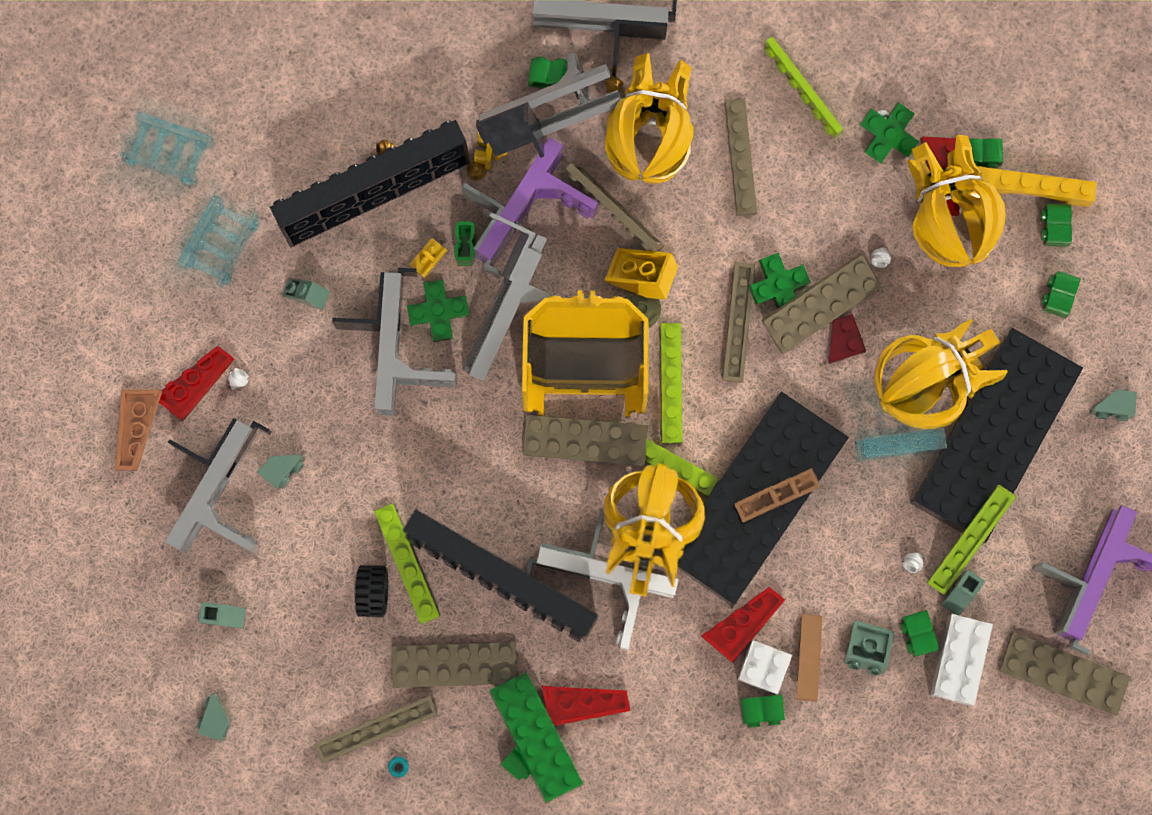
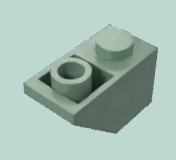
M290 278L285 285V291L282 296L306 306L323 310L330 291L312 281Z
M1115 390L1092 408L1090 414L1096 415L1098 419H1108L1109 416L1116 417L1117 421H1128V419L1135 416L1137 392Z
M300 454L273 456L266 461L257 473L277 490L280 488L284 489L291 481L289 477L294 472L298 473L303 468V461L305 459Z
M970 570L963 571L941 605L953 614L960 616L975 598L985 581Z
M201 602L199 623L244 629L246 608Z
M211 693V696L207 697L203 708L206 709L204 716L200 717L197 723L198 734L219 741H225L231 720L219 695Z

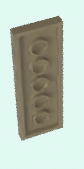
M570 163L565 168L570 172L568 176L574 182L582 184L584 186L582 189L589 196L598 199L597 202L600 207L613 213L611 217L616 222L625 224L627 226L625 230L631 236L639 237L642 240L640 244L646 250L660 251L665 246L580 165Z
M858 254L761 321L780 353L784 354L879 290L881 286L864 256Z
M527 415L523 455L645 466L648 425Z
M1014 632L1011 634L999 672L1113 715H1118L1131 677Z
M516 642L392 646L393 688L503 684L517 677Z

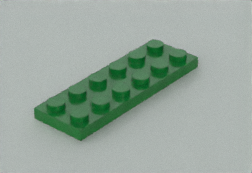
M527 672L490 689L489 693L545 804L582 786L583 782Z

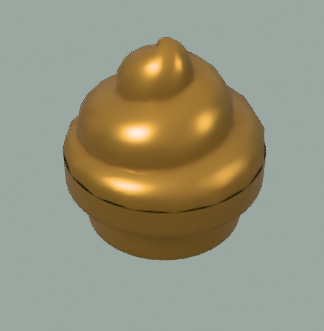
M610 75L609 79L605 80L606 93L608 94L616 90L622 92L624 82Z
M387 139L377 142V156L385 153L386 149L395 145Z
M474 161L468 164L467 175L470 179L478 181L485 177L487 172L485 164L475 163Z

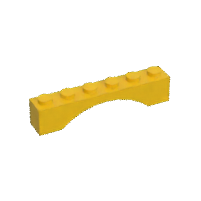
M978 167L981 170V174L978 176L982 178V181H986L994 186L998 194L1040 196L1066 204L1090 207L1095 202L1097 182Z

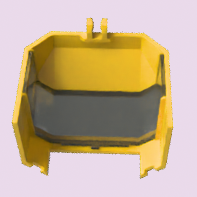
M578 290V296H571L570 298H562L556 295L544 298L524 316L523 411L530 413L535 410L538 411L539 416H544V394L625 395V418L631 417V413L635 411L637 414L646 413L648 398V318L628 299H623L619 296L603 299L600 296H595V290H591L589 298H583L582 290Z

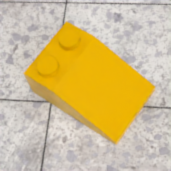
M617 248L604 281L610 285L647 298L666 300L678 265L672 253Z

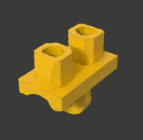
M478 133L477 146L487 148L486 151L475 150L474 162L485 164V169L491 170L493 155L495 154L490 144H484ZM508 152L495 156V160H501V157L506 156Z
M431 238L409 266L417 269L418 274L425 278L448 250Z

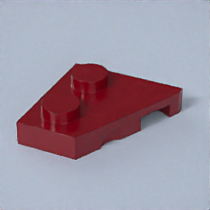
M853 314L833 320L828 363L832 364L865 353L866 349Z

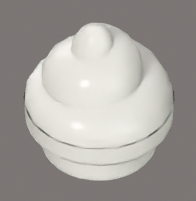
M885 247L876 249L871 254V262L878 268H885L891 261L890 253Z
M238 368L231 371L228 375L231 389L235 390L246 386L248 374Z
M921 553L907 554L904 557L903 567L911 573L920 571L924 563Z

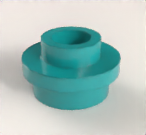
M394 757L388 764L389 773L396 778L405 776L409 770V764L403 757ZM397 763L402 764L403 768L401 771L395 770Z

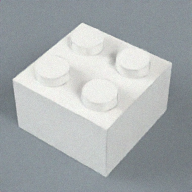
M753 640L750 643L737 680L777 695L792 655Z

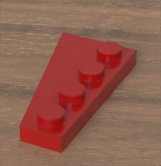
M921 136L922 144L927 143L942 169L947 168L948 153L955 150L956 138ZM926 160L928 169H929L930 172H931L929 163H928V161ZM952 199L946 200L950 215L959 216L960 206L958 203L953 202Z
M219 346L215 347L199 359L196 365L182 372L179 378L165 385V388L161 390L162 394L159 403L183 422L235 359Z
M768 587L726 619L716 624L712 629L702 634L701 637L733 663L781 607L785 599Z
M542 686L546 711L554 726L631 711L627 690Z

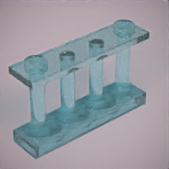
M137 111L135 120L139 124L140 129L130 154L121 151L120 155L125 160V163L133 167L140 165L181 179L180 182L192 186V183L198 185L199 180L193 175L203 149L205 150L206 147L212 149L215 141L212 136ZM152 128L158 130L157 133L159 135L149 160L138 157L147 131H150ZM172 135L176 137L177 142L168 165L164 166L156 163L166 137ZM190 141L195 143L196 147L185 173L176 170L175 167L184 144Z
M213 194L177 265L186 272H188L189 268L194 267L217 278L216 284L223 289L225 285L230 283L232 279L231 272L252 232L255 233L260 222L255 213H252L250 219L225 208L222 198ZM223 215L246 226L241 236L215 225L214 220L216 216ZM213 232L236 243V246L231 254L207 243L205 240L206 235ZM203 249L226 260L227 263L223 271L221 272L198 261L197 257H195L198 251Z
M944 428L867 437L855 442L858 462L938 452L939 449L947 448Z

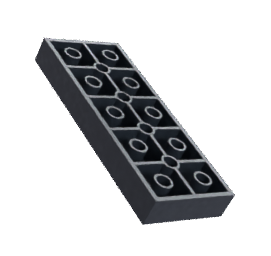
M445 121L439 128L426 130L421 134L422 136L416 139L409 138L403 142V145L390 147L384 151L385 153L379 156L373 155L360 165L353 164L347 168V171L341 174L340 172L334 173L326 181H317L310 185V188L304 191L298 190L285 200L283 198L276 200L270 206V209L290 248L468 165L470 159L467 142L457 121Z
M1011 328L1006 333L986 371L1007 370V374L1003 380L979 389L969 399L911 502L915 507L962 534L998 484L1014 494L1083 370V367L1014 328ZM993 530L990 532V534L987 536V538L985 539V541H984L982 544H984V543H986V542L988 541V539H989L991 533L993 532Z
M781 391L703 504L705 515L703 528L694 541L685 544L684 548L681 549L683 555L677 561V569L732 607L735 606L811 492L744 523L735 507V503L811 468L819 482L849 437Z
M417 509L414 510L402 530L406 535V540L412 546L419 550L423 547L426 553L436 560L441 557L448 567L454 570L458 567L464 576L471 580L477 578L480 585L490 591L492 588L496 589L498 596L507 601L510 598L513 599L517 607L524 611H527V609L532 610L533 616L543 622L545 619L551 621L553 628L560 632L563 629L568 631L569 637L579 643L581 640L586 641L598 620L596 613Z

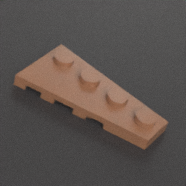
M121 390L115 470L138 471L162 394L161 390Z

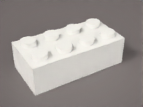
M955 614L948 615L930 696L968 706L975 705L993 624Z

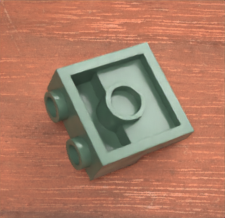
M854 620L843 663L848 664V667L852 670L866 669L873 676L884 674L888 666L894 631Z

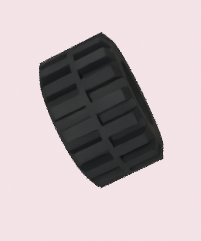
M360 565L356 573L355 610L357 616L384 617L388 603L387 568L381 565Z

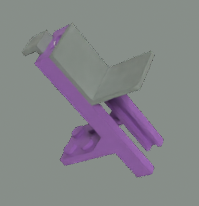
M550 137L544 145V157L540 158L538 154L505 207L468 184L463 183L462 185L463 195L466 198L517 225L521 224L536 199H561V203L564 206L576 208L579 210L578 213L584 218L591 217L594 219L598 213V202L552 175L563 158V153H561L563 145ZM493 218L475 245L474 253L475 258L485 263L484 270L500 279L501 271L493 266L517 229Z
M1123 505L1119 507L1118 511L1112 509L1081 580L1043 562L1033 565L1032 568L1034 571L1073 588L1054 634L1069 640L1068 648L1083 655H1089L1091 650L1078 643L1084 637L1115 563L1131 562L1140 571L1146 572L1148 570L1152 572V554L1125 542L1137 512Z

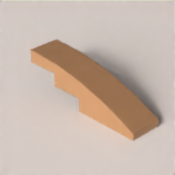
M811 468L735 503V507L744 523L808 494L821 486Z
M801 615L796 700L817 702L822 616Z

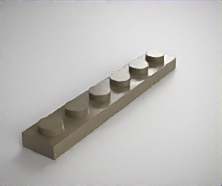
M745 98L725 100L737 216L756 215L757 205Z
M735 262L723 381L743 383L752 295L748 286L752 285L754 281L755 264Z
M428 696L314 745L323 764L435 717L438 713L431 696Z

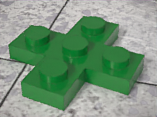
M899 102L896 103L887 118L870 108L859 124L875 135L864 150V153L879 163L883 162L892 147L906 157H909L913 152L912 149L919 143V140L905 132L904 129L915 113Z
M778 252L758 260L765 280L748 287L755 305L773 298L778 309L796 297L794 289L811 282L804 264L786 271Z
M443 280L423 283L426 302L407 305L410 326L430 323L433 342L453 339L450 319L470 316L467 297L460 296L446 299Z

